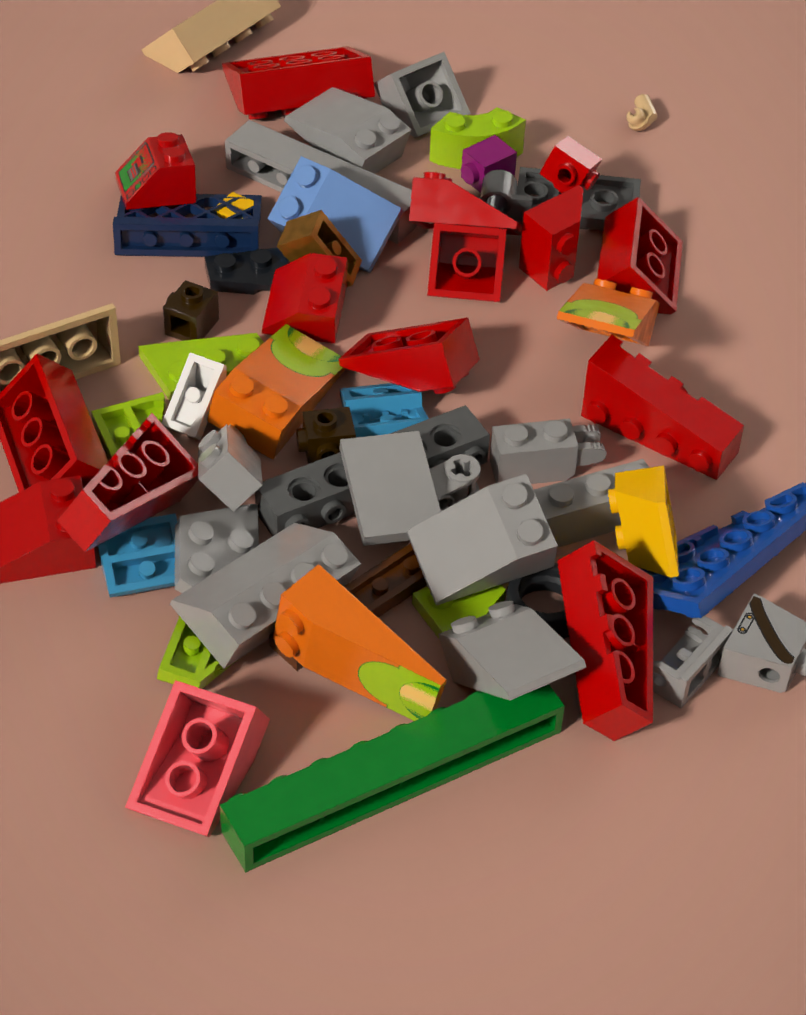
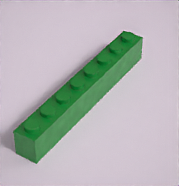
M549 684L510 701L476 691L465 700L448 707L437 708L427 716L409 724L397 725L388 733L369 741H360L350 749L330 758H320L309 767L295 773L278 776L269 784L253 791L234 795L227 802L220 804L221 832L246 873L561 733L565 705Z

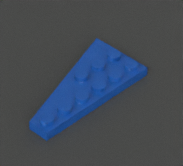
M802 482L764 500L765 508L751 513L741 511L732 515V524L719 530L717 526L711 525L678 541L679 577L670 578L640 568L653 577V609H664L681 613L690 618H702L708 614L710 610L728 595L732 594L735 589L806 531V483Z

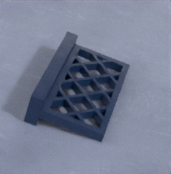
M196 194V203L171 205L178 206L174 209L168 208L169 206L130 210H126L121 196L117 217L113 219L115 255L204 257L259 249L262 195L227 197L228 195ZM224 198H233L226 202L223 201ZM239 198L254 200V206L243 211L231 205V203ZM203 207H213V208H211V209H209V210H206V209H204ZM227 207L236 214L223 219L217 216V211ZM153 213L159 214V215L156 216V217H150V216H148V215H151V214H153ZM190 213L195 215L191 218L184 217L185 215Z

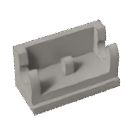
M706 616L693 618L692 622L696 626L703 628L708 635L697 628L689 626L685 631V635L663 659L653 662V692L682 708L719 667L723 647L734 630L727 625L724 627Z

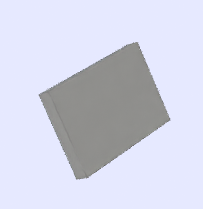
M419 431L340 439L339 449L363 546L408 541V529L441 512Z

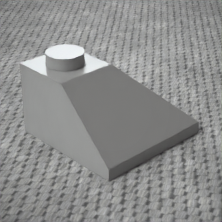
M445 52L391 73L374 83L382 105L390 109L411 129L410 135L414 138L430 132L431 128L450 111L461 115L471 114Z

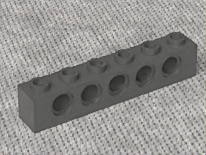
M466 405L393 432H420L429 469L459 454L474 457L480 465L488 462L490 434ZM340 452L263 481V485L255 492L258 516L272 537L293 523L320 528L355 514Z

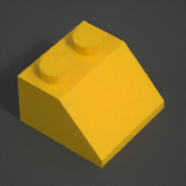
M664 465L615 473V488L608 489L611 513H619L621 525L615 526L618 549H626L628 562L636 567L670 578L679 577L677 534Z

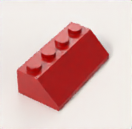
M36 354L0 393V440L15 483L20 492L40 481L81 475L84 488L108 462L73 371Z

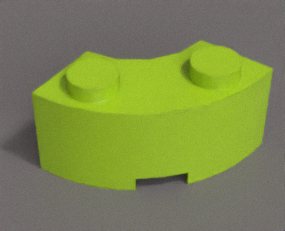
M498 107L488 113L479 115H461L450 111L431 128L429 161L445 167L461 169L463 149L493 135H496L514 149L518 157L523 153L526 119Z

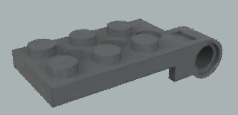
M520 167L518 186L517 180L508 171L493 170L487 173L483 178L480 199L515 221L523 222L525 211L562 193L553 186L552 182L539 174L541 169ZM599 175L593 187L589 191L585 189L583 191L580 229L603 231L605 216L635 198L640 197L641 179ZM534 194L538 195V197H533L529 195Z

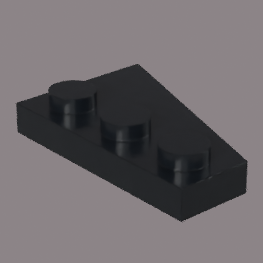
M279 248L204 256L205 270L210 289L218 292L250 295L258 293L259 290L270 291L275 270L290 263Z

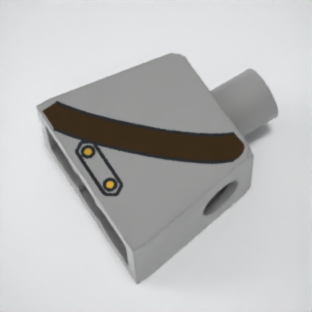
M754 593L723 647L717 675L779 693L786 692L796 673L806 677V621Z

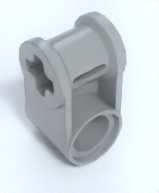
M466 454L455 455L447 461L430 468L441 511L479 491L476 481L480 476L481 465L472 456Z

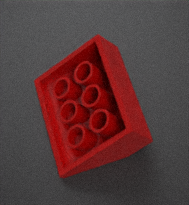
M349 46L222 63L223 71L237 108L244 115H249V119L269 117L268 112L281 110V114L288 115L332 87L363 99L375 97L371 56Z

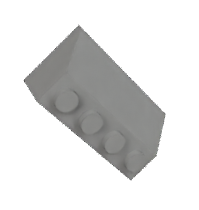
M293 523L180 594L170 602V605L223 669H225L269 639V635L275 629L281 594L314 567L320 564L340 584L345 586L350 582L361 563L334 532Z

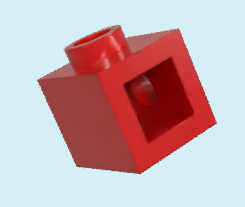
M567 136L554 146L539 174L552 182L553 186L561 193L578 185L589 191L599 178L600 173L596 170L602 159Z

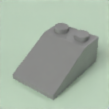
M334 87L286 115L284 119L312 147L374 174L402 156L411 133V129L387 107Z
M527 474L486 486L407 530L408 538L436 606L554 567L558 547Z
M513 601L496 603L488 608V614L478 618L475 616L460 618L451 623L452 629L438 634L454 683L509 701L586 668L584 659L532 608L516 605Z

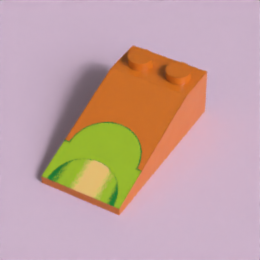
M595 278L593 285L583 283L558 311V320L577 329L609 337L612 334L621 340L649 346L660 303L657 300L651 299L653 292L631 287L630 293L615 290L616 283Z
M285 324L239 363L218 386L213 394L207 421L220 429L226 424L235 426L244 435L250 447L274 459L296 432V429L303 423V412L313 411L346 368L340 367L338 361L341 355Z
M320 564L281 594L273 639L278 649L285 656L293 657L303 667L413 721L423 718L437 709L447 680Z

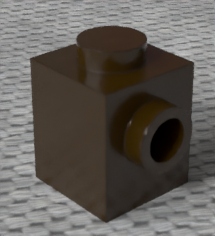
M185 280L176 292H172L168 296L166 304L163 306L165 335L181 341L205 338L219 320L218 291Z
M349 407L303 412V428L296 429L298 451L306 453L308 464L339 453L340 439L356 438Z

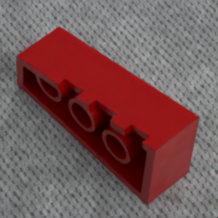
M611 334L588 360L581 416L717 480L739 453L744 425L704 397L695 399L689 395L683 387L684 383L673 376L666 379L650 368L652 361L640 353L634 357L621 348L623 341Z
M151 413L82 489L57 521L68 532L72 540L86 552L180 502L199 480L198 463L156 416Z
M593 540L557 560L570 644L584 659L586 668L575 672L583 724L615 741L653 723V577Z

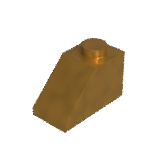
M322 210L287 221L277 244V247L289 262L309 253L347 257V287L353 286L362 262L361 258Z

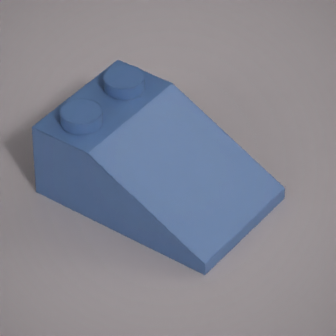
M301 156L267 219L282 234L287 221L322 210L361 258L362 262L359 269L371 273L404 210L336 171Z

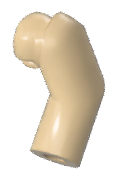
M641 94L635 98V114L632 115L630 111L627 113L626 118L632 130L643 131L657 119V112L647 94Z

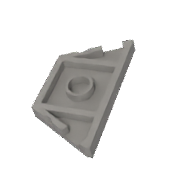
M241 505L234 512L230 508H223L179 517L175 525V590L184 593L259 545L258 505Z

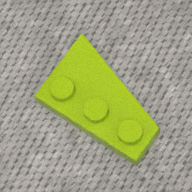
M257 333L139 345L138 349L140 359L169 401H171L190 352L226 365L227 377L239 363L264 342Z

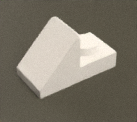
M190 352L162 424L166 428L201 440L208 422L207 418L214 391L226 378L227 366Z

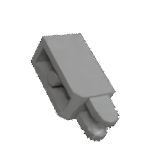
M570 418L492 426L489 460L495 481L498 483L523 474H527L531 484L566 481L575 475L576 466L591 465L592 463L595 465V463L606 459L607 451L605 445L603 446V443L598 442L601 438L600 430L594 424L572 426Z
M226 424L219 432L212 430L201 440L198 445V479L234 512L263 485L261 459L247 444L244 435L231 424Z

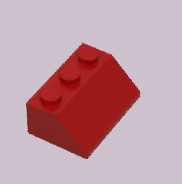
M637 197L605 216L597 279L616 283L615 290L630 293L631 287L653 292L651 299L657 300L660 303L657 313L671 315L677 311L683 241L640 197Z

